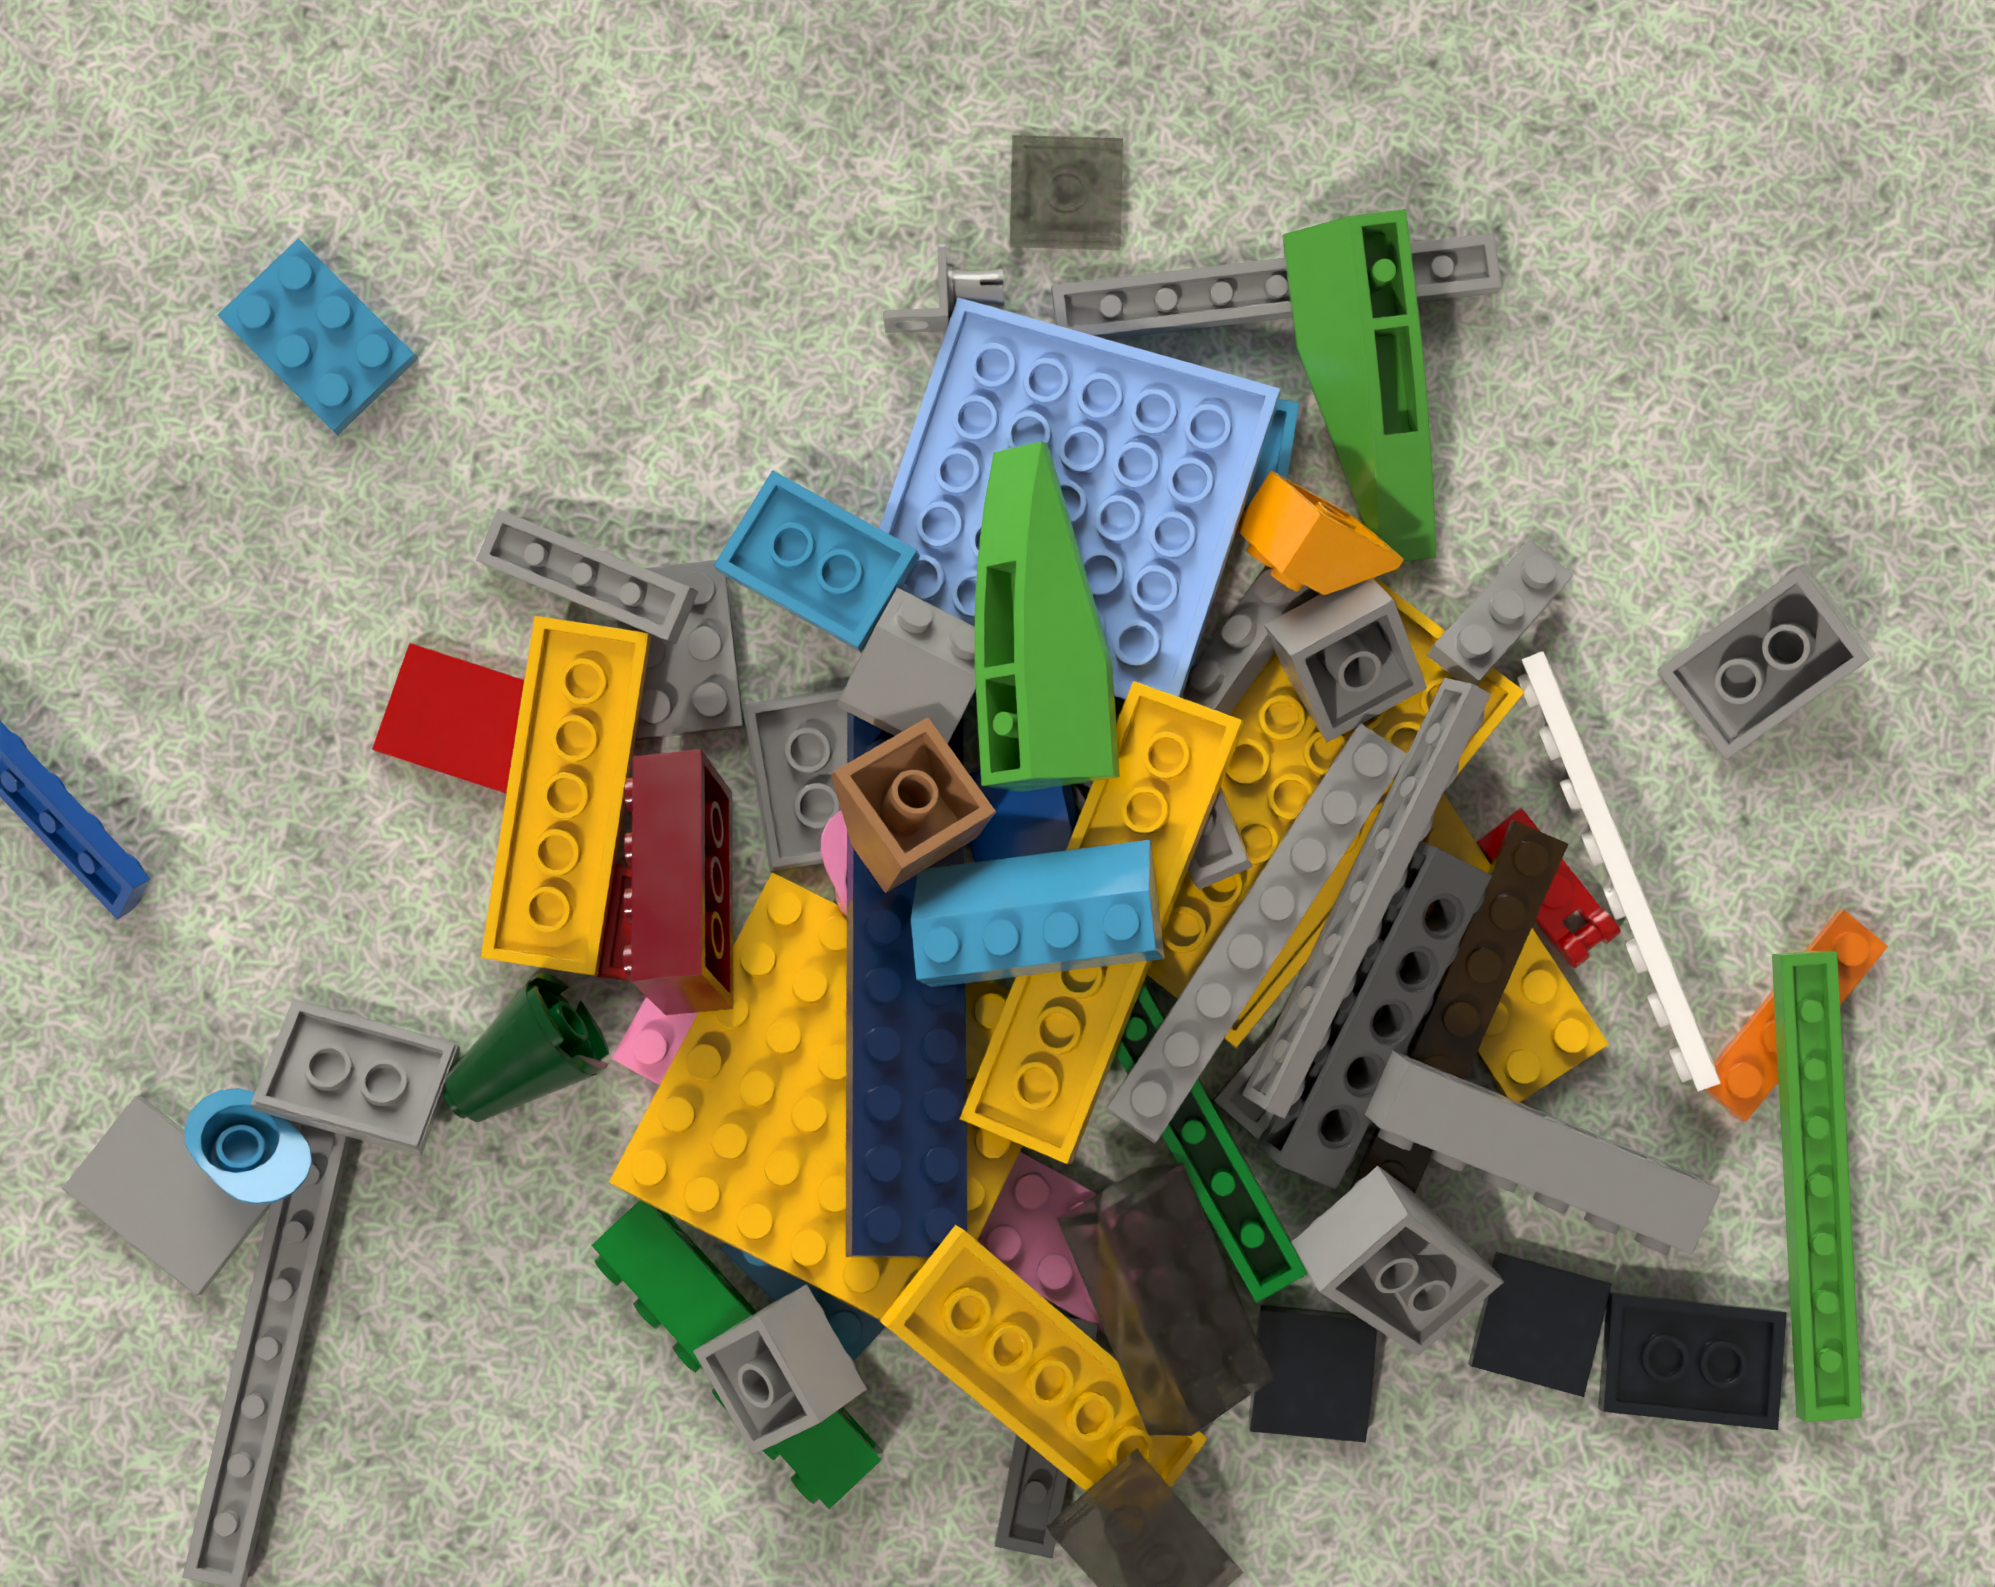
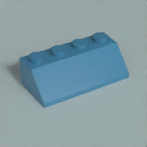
M1150 840L928 868L917 874L911 915L916 980L930 987L1165 959L1152 843Z

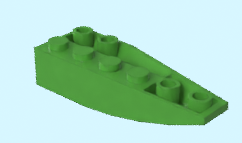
M1406 209L1347 216L1283 234L1282 239L1296 350L1361 520L1365 526L1404 558L1403 562L1436 558L1434 490L1426 379Z
M1043 441L993 453L984 502L977 563L975 683L981 786L1016 792L1120 777L1112 659L1048 443Z

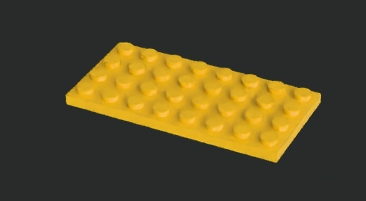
M1374 577L1373 579L1395 602L1427 688L1362 724L1400 750L1408 753L1443 679H1457L1427 656L1433 645L1446 631ZM1316 592L1312 598L1320 595V593ZM1275 651L1230 714V716L1241 719L1245 725L1221 784L1253 867L1200 890L1193 883L1189 870H1187L1162 934L1165 959L1152 960L1146 975L1176 1000L1355 730L1353 728L1326 742L1284 672ZM1492 668L1477 685V687L1491 695L1484 708L1483 722L1478 731L1470 737L1458 761L1459 769L1457 776L1525 692L1495 668ZM1397 774L1224 1039L1236 1049L1308 960Z

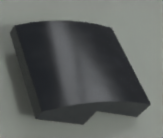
M1260 1305L1254 1351L1255 1372L1249 1410L1250 1432L1366 1443L1374 1377L1377 1329L1351 1313Z

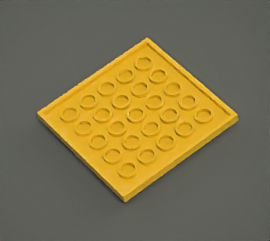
M772 872L733 945V1009L698 1012L617 1165L609 1184L881 1320L927 1262L928 1258L846 1257L847 917L841 912L839 905ZM990 980L965 983L966 1101L1010 993V990ZM967 1122V1233L977 1241L1023 1145Z

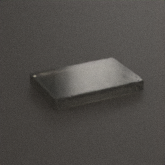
M1138 1448L1047 1525L1052 1537L1097 1587H1228L1244 1573L1230 1554Z

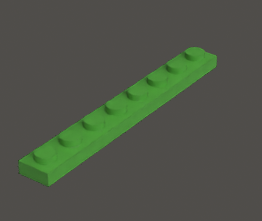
M1837 952L1772 954L1796 1417L1805 1422L1862 1418Z

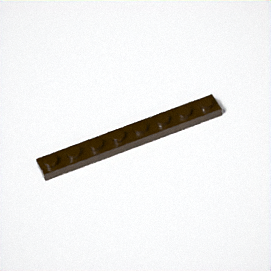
M1511 820L1488 874L1492 875L1485 889L1483 904L1473 914L1460 940L1458 954L1455 960L1447 966L1434 995L1431 1009L1422 1022L1408 1057L1463 1080L1466 1079L1568 847V843ZM1377 1126L1349 1191L1359 1180L1366 1177L1373 1169L1379 1166L1416 1193L1431 1159L1432 1149L1415 1142L1411 1151L1399 1148L1378 1137L1381 1128Z

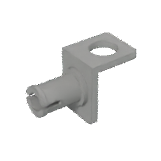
M946 243L938 244L940 308L883 311L885 333L946 331L949 324L948 311H953L957 297L984 305L998 304V306H1004L1003 269L953 272L952 266H947Z

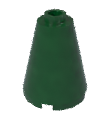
M538 973L531 978L447 1074L445 1078L447 1089L444 1091V1097L450 1109L462 1119L468 1117L475 1122H481L593 1077L607 1068L609 1063L603 1062L601 1059L609 1054V1049L600 1027L582 1001L579 1002L575 1011L561 995L563 991L569 988L563 981L549 973Z

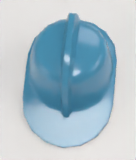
M240 1088L219 1090L204 1097L190 1111L184 1126L185 1146L195 1163L225 1193L240 1202L256 1205L273 1203L293 1194L307 1179L312 1165L310 1146L302 1134L287 1119L254 1111L251 1102L255 1092Z

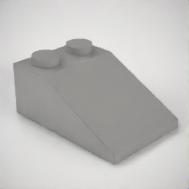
M1804 564L1657 669V671L1724 759L1727 760L1868 662L1875 655V652L1809 567Z
M1379 1166L1373 1169L1366 1177L1359 1180L1348 1193L1322 1216L1316 1218L1304 1232L1291 1242L1319 1292L1417 1356L1504 1283L1501 1276L1411 1189Z

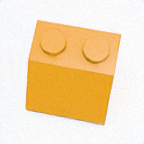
M1272 470L1242 514L1237 527V531L1250 543L1246 551L1256 560L1273 568L1270 575L1296 592H1299L1303 585L1322 595H1327L1394 571L1404 561V558L1353 514Z

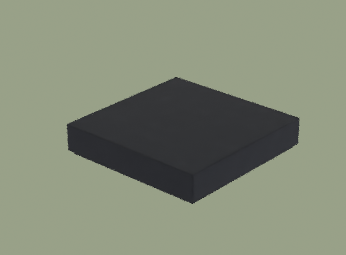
M1496 1252L1492 1268L1501 1276L1504 1283L1483 1301L1468 1365L1584 1397L1612 1283Z

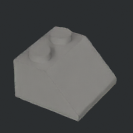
M1373 578L1327 595L1320 594L1264 625L1284 672L1326 742L1335 739L1357 727L1360 723L1368 721L1427 688L1395 602Z
M897 588L875 626L837 703V707L894 736L929 717L948 744L976 690L975 627Z
M807 1284L773 1302L693 1351L752 1455L821 1423L867 1390L856 1370L853 1360L844 1350L829 1324L823 1308L816 1301Z

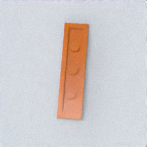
M1843 909L1837 910L1804 952H1837L1841 1005L1888 946ZM1772 990L1714 1062L1720 1078V1084L1704 1089L1707 1094L1743 1122H1747L1778 1083L1774 990Z

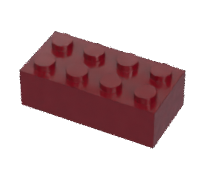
M702 749L633 756V778H627L625 782V800L628 810L632 813V832L626 833L624 839L625 858L628 866L632 868V888H626L624 892L625 916L631 924V944L625 945L623 951V965L626 977L665 1015L733 1009L732 791Z

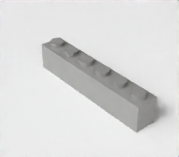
M1392 1051L1365 1112V1115L1381 1128L1378 1137L1390 1144L1411 1151L1414 1142L1432 1149L1430 1158L1442 1165L1463 1172L1466 1163L1482 1169L1484 1173L1481 1178L1494 1186L1512 1193L1515 1192L1518 1184L1536 1191L1533 1199L1548 1208L1561 1213H1566L1569 1205L1587 1212L1584 1220L1613 1234H1617L1620 1226L1637 1232L1635 1241L1665 1255L1668 1254L1671 1246L1691 1255L1693 1254L1721 1192L1697 1175L1395 1051Z

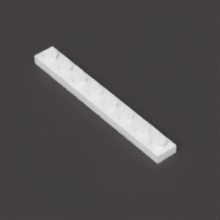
M1542 651L1524 658L1522 662L1527 673L1518 676V682L1521 689L1525 691L1524 697L1529 708L1540 705L1548 726L1538 730L1551 761L1561 757L1570 778L1561 781L1560 784L1572 813L1583 810L1591 831L1582 834V839L1594 867L1605 863L1613 884L1603 888L1612 913L1616 920L1623 917L1628 919L1635 938L1625 941L1634 967L1638 974L1645 971L1650 973L1657 992L1647 995L1656 1021L1660 1028L1667 1025L1672 1027L1679 1046L1670 1049L1669 1052L1682 1083L1693 1079L1697 1091L1720 1084L1719 1075L1548 657Z

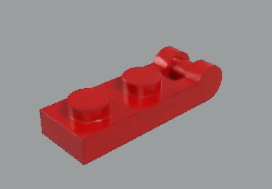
M1522 807L1476 841L1491 865L1511 820L1540 831ZM1562 859L1535 922L1573 968H1577L1590 958L1588 951L1601 941L1608 944L1621 933V930L1615 920L1599 906ZM1577 910L1587 924L1573 934L1562 921Z

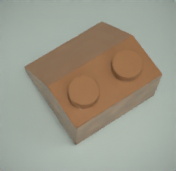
M929 717L835 770L831 775L852 847L885 894L976 839L996 813Z

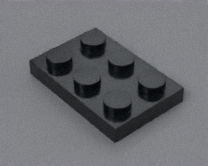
M1610 1292L1605 1314L1598 1409L1609 1413L1778 1430L1787 1312L1775 1309Z

